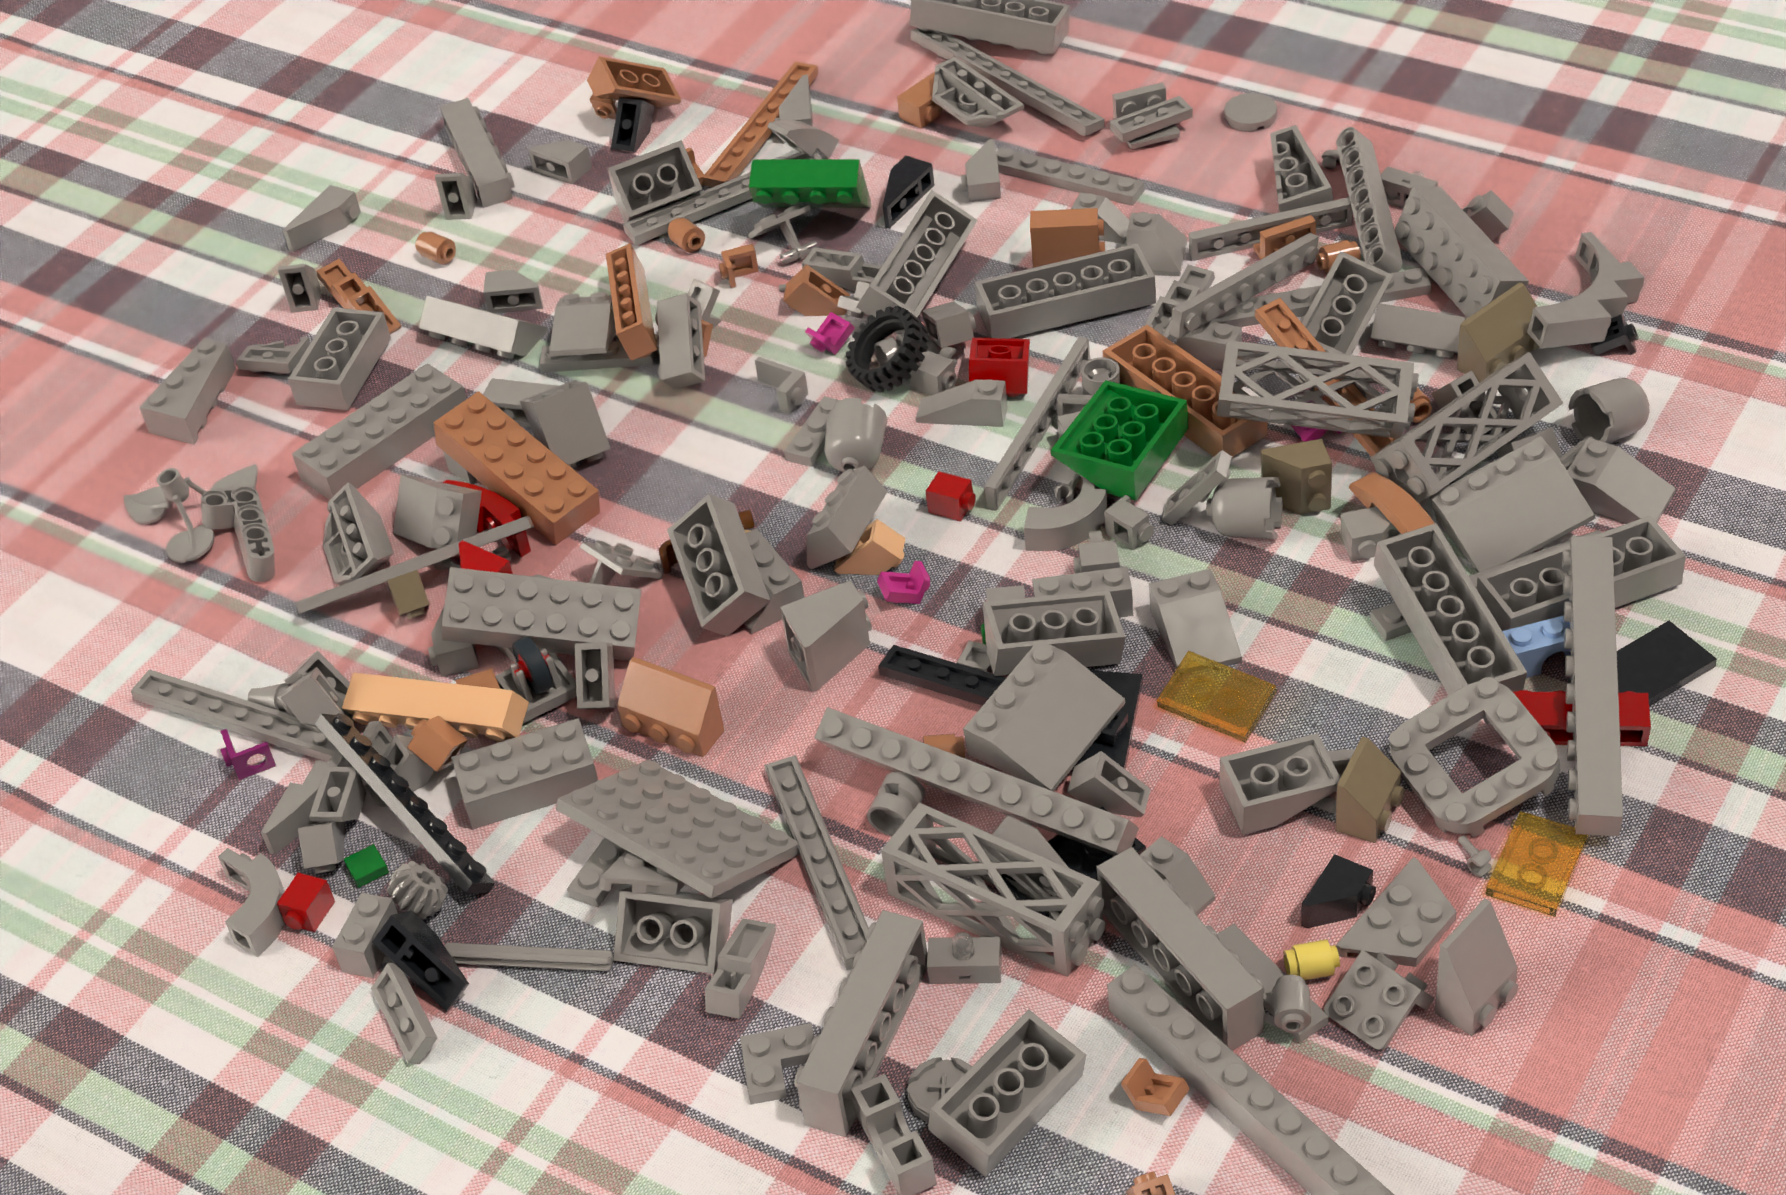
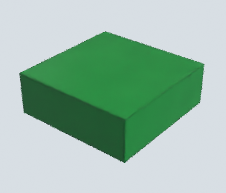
M374 844L343 859L358 888L389 873L386 863Z

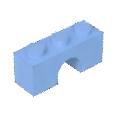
M1564 615L1502 631L1527 671L1526 678L1540 675L1543 662L1554 653L1563 651L1566 656H1571V649L1564 648L1565 628L1570 629V622H1564Z

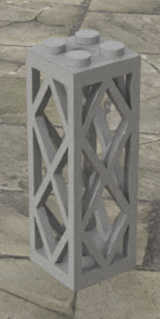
M1227 340L1217 416L1399 438L1404 430H1409L1410 423L1413 422L1415 403H1410V400L1413 401L1414 392L1417 391L1419 374L1413 373L1414 363ZM1252 369L1261 370L1250 376H1246L1244 374L1245 372L1250 371ZM1288 373L1299 374L1307 382L1301 384ZM1276 374L1293 388L1273 396L1258 385L1256 381ZM1333 379H1341V381L1329 386L1325 384ZM1368 383L1380 384L1389 392L1381 394ZM1355 384L1373 397V399L1354 406L1336 391ZM1247 386L1260 397L1250 396L1241 388ZM1314 387L1319 389L1315 392L1310 391V389ZM1300 393L1303 395V397L1294 401L1286 400ZM1327 395L1341 407L1330 406L1321 397ZM1380 404L1383 405V407L1378 408V409H1376V410H1374V411H1369V410H1368V409L1373 408V407H1375V406H1377V405H1380Z
M1528 352L1483 379L1371 456L1370 460L1378 474L1390 479L1403 488L1417 502H1420L1440 491L1563 404V401L1531 353ZM1497 390L1499 391L1501 396H1496ZM1470 403L1482 404L1478 418H1465ZM1492 404H1501L1496 419H1488ZM1509 408L1517 419H1506ZM1457 411L1456 417H1449ZM1442 426H1452L1450 434L1440 433ZM1462 426L1474 427L1472 434H1459ZM1484 427H1493L1490 435H1482ZM1415 441L1427 442L1423 454L1414 443ZM1446 442L1441 458H1431L1436 443ZM1456 442L1469 443L1463 459L1451 458ZM1479 443H1485L1477 449ZM1430 466L1437 467L1436 473H1434Z
M919 803L881 850L889 895L980 937H1000L1002 947L1067 977L1076 965L1080 966L1083 963L1089 946L1094 940H1099L1105 930L1106 922L1103 920L1104 899L1101 894L1100 881L922 803ZM933 822L944 827H934ZM964 838L979 861H973L948 839ZM1000 852H1003L1021 861H1010ZM934 858L948 865H937ZM1025 873H1043L1058 896H1051ZM1000 874H1009L1017 882L1006 878L1025 897L1031 900H1016ZM960 877H970L973 883L968 882ZM929 881H934L958 903H943ZM984 881L995 885L1002 896L989 891ZM969 896L974 897L983 902H975ZM1036 911H1049L1050 918ZM966 916H975L983 924L974 921ZM1006 916H1012L1032 933L1036 939H1021ZM1045 952H1053L1054 957Z

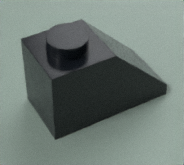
M619 97L611 149L637 152L651 130L654 105L643 100Z
M1334 854L1302 902L1301 926L1312 928L1357 917L1363 906H1369L1374 899L1376 886L1373 885V870Z

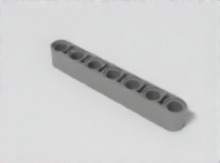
M1347 127L1339 134L1336 145L1364 261L1387 273L1399 272L1402 266V257L1373 144L1355 128Z

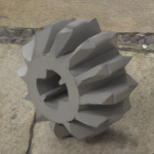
M410 861L408 864L402 863L395 870L386 891L392 896L391 898H393L394 903L400 906V911L411 910L419 918L425 919L427 916H433L435 912L440 910L449 889L443 884L444 879L434 873L435 869L430 870L424 863L418 865L416 862Z

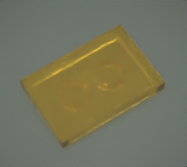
M1188 650L1157 699V705L1166 711L1246 743L1275 696L1277 688L1272 683Z
M1520 811L1486 886L1485 895L1556 917L1585 849L1589 835L1575 834V827Z

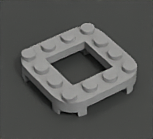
M1485 677L1478 682L1468 684L1402 723L1389 736L1390 753L1394 765L1401 771L1402 777L1433 816L1436 826L1444 833L1447 831L1459 834L1471 833L1472 837L1485 833L1483 825L1539 792L1544 796L1550 794L1555 789L1554 783L1560 772L1558 751L1552 739L1508 687L1498 683L1492 677ZM1483 719L1486 724L1490 723L1519 760L1466 792L1461 793L1429 750Z

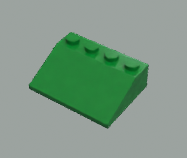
M860 159L752 160L749 190L753 202L763 207L790 208L799 204L800 208L808 205L810 208H871L872 203Z
M1105 380L1050 450L1051 456L1100 489H1105L1106 493L1119 497L1127 495L1130 497V500L1136 501L1189 429L1187 400Z

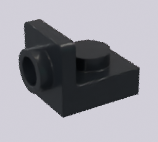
M1621 314L1611 318V324L1605 341L1591 343V347L1595 354L1599 355L1625 344L1630 354L1637 352L1635 341L1639 340L1633 323L1627 324Z

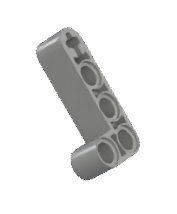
M248 486L209 490L203 493L201 496L203 525L209 529L234 527L249 578L257 582L271 580L275 576L274 546L257 490Z

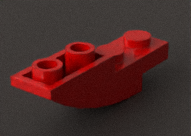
M445 480L442 482L482 491L477 524L478 533L522 518L518 507L495 492L461 481ZM526 530L501 539L508 550L513 549L520 557L531 552Z

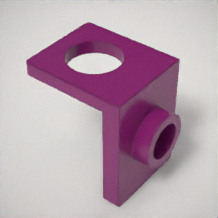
M227 729L220 731L226 747L220 749L227 767L234 766L239 780L276 766L267 742L236 753ZM262 754L265 756L264 761L258 765L247 764L248 759L253 755Z

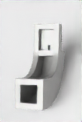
M1084 478L1081 492L1072 502L1055 508L1028 507L1024 525L1026 551L1061 550L1075 546L1088 539L1089 532L1098 531L1105 521L1104 511L1107 509L1106 490L1100 489Z
M227 848L218 856L227 878L250 893L245 903L225 923L234 943L259 957L276 940L284 927L285 922L277 902L285 890L275 866L265 855L260 853L252 860L244 853L239 855Z

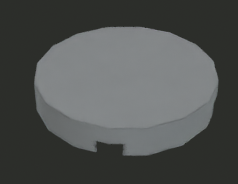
M1246 93L1235 96L1226 103L1224 108V118L1228 120V125L1240 131H1257L1258 127L1261 126L1267 128L1275 122L1277 117L1275 101L1266 95L1258 93Z
M941 1057L932 1058L920 1064L910 1075L907 1088L909 1106L915 1115L929 1123L930 1108L972 1066L961 1059L951 1057V1060H942Z

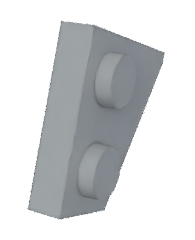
M300 337L301 341L298 344L284 346L283 340L269 344L248 346L237 359L238 369L250 370L251 372L290 373L310 345V338Z

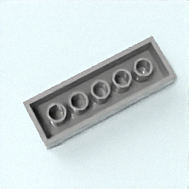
M911 0L910 26L918 27L924 31L934 30L945 35H959L969 40L979 39L989 41L994 45L1004 44L1013 46L1018 50L1029 49L1043 55L1055 53L1069 32L1071 5L1047 0Z
M1412 187L1395 227L1396 238L1467 318L1519 282L1527 286L1529 280L1442 187Z
M931 190L856 308L869 316L873 315L876 317V311L880 309L885 312L886 307L891 306L894 308L899 306L905 308L917 318L978 220ZM905 329L895 331V333H902Z
M1138 243L975 281L977 309L990 338H1012L1032 334L1037 331L1061 327L1156 303L1155 275Z
M425 364L293 452L292 456L300 479L329 500L347 482L358 489L435 436L433 422L466 400L463 386L430 364Z
M1651 516L1591 536L1612 537L1615 608L1682 584L1686 555ZM1570 544L1477 577V590L1502 631L1564 615V603L1569 602V595H1563L1564 575H1569V570L1562 568L1563 549H1569Z
M1435 523L1377 542L1374 567L1448 695L1485 677L1496 679L1498 683L1505 685L1511 691L1523 690L1527 671L1438 524Z
M450 567L442 619V640L512 648L513 643L517 640L529 637L539 650L545 648L547 652L575 655V644L609 642L613 643V659L630 661L634 657L642 589Z
M1130 847L1098 865L1097 879L1101 882V894L1104 899L1103 915L1191 1014L1232 1051L1262 1034L1263 1016L1265 1015L1263 1007L1265 988L1262 981L1256 974H1250L1243 967L1236 952L1232 949L1228 950L1220 942L1216 931L1211 926L1203 924L1193 906L1188 902L1184 903L1176 895L1172 884L1167 879L1163 880L1155 872L1150 860L1145 856L1141 857L1133 847Z
M882 910L877 922H873L870 925L867 933V942L863 950H859L856 953L853 961V970L848 979H843L839 988V998L835 1006L828 1009L824 1019V1028L820 1036H815L812 1040L809 1051L810 1056L805 1066L801 1065L796 1072L794 1085L798 1089L800 1098L799 1108L802 1109L806 1126L847 1137L856 1118L851 1088L876 1077L927 970L928 953L923 920Z

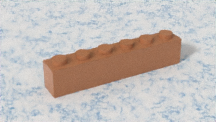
M631 243L606 253L616 334L630 360L633 361L637 358L649 356L657 350L645 270Z

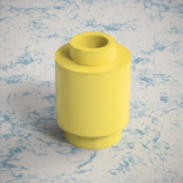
M1327 939L1292 945L1291 949L1283 951L1287 975H1297L1304 980L1334 976L1335 968L1340 967L1337 947L1335 945L1330 946Z

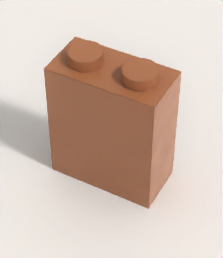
M1098 208L1030 211L1033 268L1105 251V241L1099 242V236H1104V219H1098Z

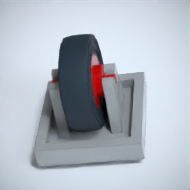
M524 637L513 643L512 649L516 662L510 665V669L495 676L500 689L513 690L529 701L524 723L577 697L576 681L557 655L553 652H547L545 648L539 650L529 637Z

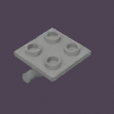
M799 204L792 206L777 215L778 218H776L775 214L765 217L760 222L754 224L755 229L748 234L749 238L752 239L780 227L792 250L780 254V259L791 256L781 261L783 265L795 260H804L805 256L813 249L808 248L817 244L813 240L801 246L791 226V222L798 220L811 211L809 205L800 208Z
M597 540L595 544L582 542L580 546L581 549L598 559L589 583L607 585L616 572L620 575L661 579L663 576L662 572L653 567L654 562L634 555V550L625 544L617 543L616 546H611L606 542Z

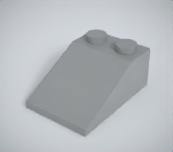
M597 292L591 294L590 297L568 294L560 298L555 307L549 350L550 357L607 353L616 335L611 295H607L605 292Z
M1589 437L1567 470L1594 514L1626 524L1647 516H1651L1658 523L1676 491L1674 486L1620 447Z
M401 474L393 533L434 549H439L472 537L477 532L482 491Z
M1211 568L1149 583L1150 611L1179 677L1242 661L1227 608Z
M1318 733L1220 757L1219 785L1243 835L1281 824L1337 791V784L1341 778Z
M1485 898L1440 944L1435 1013L1471 1036L1481 1026L1487 1027L1492 1022L1497 1009L1503 1002L1509 1003L1516 995L1519 987L1516 983L1518 966L1491 902Z

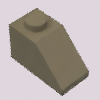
M418 570L387 580V586L399 616L406 614L408 619H412L425 614L424 608L428 607L430 603Z

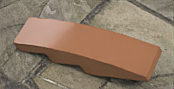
M340 258L316 271L318 279L344 309L383 312L390 334L401 329V324L372 287H366L355 272L351 274Z

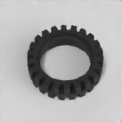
M891 306L886 307L885 312L880 309L876 311V317L870 315L867 318L868 323L864 324L862 322L859 326L861 331L859 333L854 332L852 337L855 341L848 344L850 351L846 352L845 357L848 360L845 362L849 368V373L862 385L874 392H884L885 389L887 391L893 390L894 385L899 387L903 384V378L909 380L912 377L910 372L912 370L916 372L919 368L917 362H923L925 358L922 353L928 350V345L926 344L929 342L927 329L912 313L899 306L894 308ZM905 329L903 342L894 356L882 366L870 370L871 357L875 352V343L884 340L895 331Z

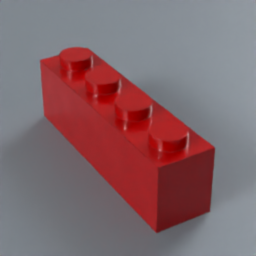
M1512 691L1555 745H1567L1568 740H1573V733L1566 732L1567 711L1572 712V704H1566L1565 691ZM1632 691L1618 693L1620 746H1648L1651 730L1648 693H1635Z

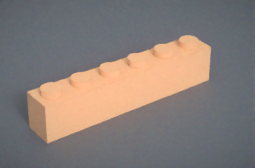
M353 673L342 709L353 715L352 720L361 724L368 725L369 722L380 721L386 727L397 728L398 724H401L412 730L421 720L427 721L439 715L464 736L477 738L478 734H483L490 739L504 741L505 737L515 738L520 735L529 701L513 690Z

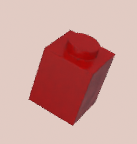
M938 471L925 490L928 513L962 521L966 513L971 511L975 505L976 495L973 493L971 479Z
M298 872L278 900L277 905L287 926L295 930L304 929L315 933L335 903V899L327 880Z

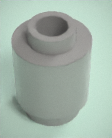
M1285 975L1278 978L1276 985L1272 989L1274 1023L1278 1028L1286 1032H1300L1308 1027L1312 1021L1310 989L1305 984V980L1300 976Z

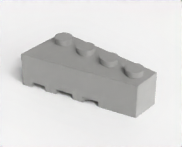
M1297 125L1270 133L1279 212L1333 201L1332 187Z
M204 338L144 401L139 408L149 433L195 445L198 440L197 433L199 429L204 428L208 421L206 416L209 410L216 407L218 394L224 392L236 370L227 343Z

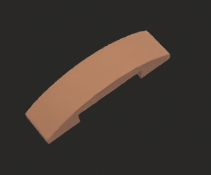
M1372 472L1349 485V489L1366 508L1376 506L1401 534L1435 524L1427 512L1410 494L1380 474Z

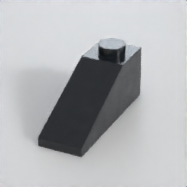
M905 155L893 166L890 171L882 205L885 228L890 229L935 185L932 163Z
M411 910L391 915L372 941L375 946L445 1011H449L469 985V982L437 934Z

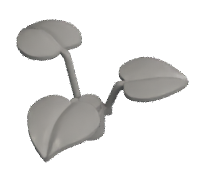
M253 464L225 476L217 481L210 490L248 486L255 489L258 475L257 465ZM176 468L166 469L158 475V487L137 494L124 495L127 512L139 524H150L160 520L165 515L166 508H170L172 502L176 503L188 531H182L174 535L167 543L166 552L172 561L184 563L203 556L213 545L215 538L213 530L204 525L193 529V525L182 504L189 497V487L201 495L206 491L193 483L189 477L183 479Z

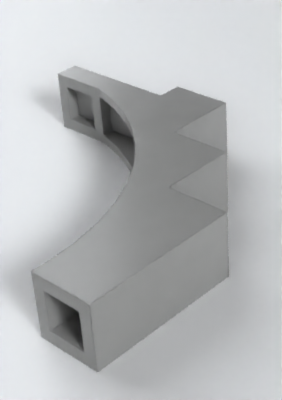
M1592 232L1581 234L1575 255L1576 260L1589 273L1591 286L1583 293L1564 302L1534 307L1527 333L1541 349L1603 342L1610 327L1611 318L1623 315L1627 303L1638 301L1645 277L1631 262L1620 263Z

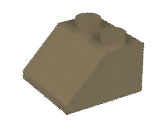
M1322 439L1261 450V477H1278L1281 485L1280 487H1275L1276 497H1282L1283 508L1298 514L1331 509L1332 462Z
M1362 737L1337 784L1336 831L1376 843L1381 831L1386 832L1392 819L1391 811L1394 806H1400L1404 795V787L1400 786L1401 771L1369 738Z

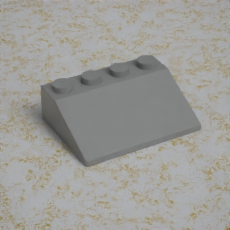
M1542 436L1430 496L1436 520L1477 573L1529 555L1596 519L1595 514L1561 460Z
M1038 640L963 728L967 754L1016 778L1054 791L1098 738L1101 731L1107 727L1124 706L1125 698L1070 654Z

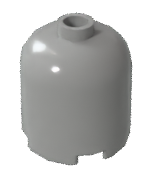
M1627 378L1612 379L1576 390L1571 396L1568 405L1569 410L1574 409L1576 422L1571 425L1581 441L1587 436H1593L1595 440L1609 444L1639 431L1646 424L1650 413L1649 402L1644 390L1638 383Z
M845 398L835 403L834 408L829 412L824 445L826 458L835 469L845 472L848 469L853 471L865 466L870 470L877 464L888 420L885 411L879 405L874 404V407H871L867 404H862L861 398Z
M1278 477L1228 479L1222 486L1217 485L1212 498H1208L1206 504L1207 516L1212 517L1217 531L1223 536L1277 539L1278 534L1274 532V529L1281 528L1283 508L1282 497H1276L1275 487H1280L1281 485Z

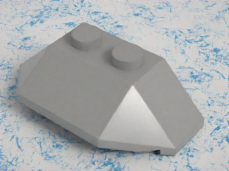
M955 56L935 66L932 101L966 125L986 128L1024 109L1023 103Z
M347 482L328 501L327 511H329V515L325 523L323 547L335 583L338 585L374 573L394 554L381 516L358 490Z

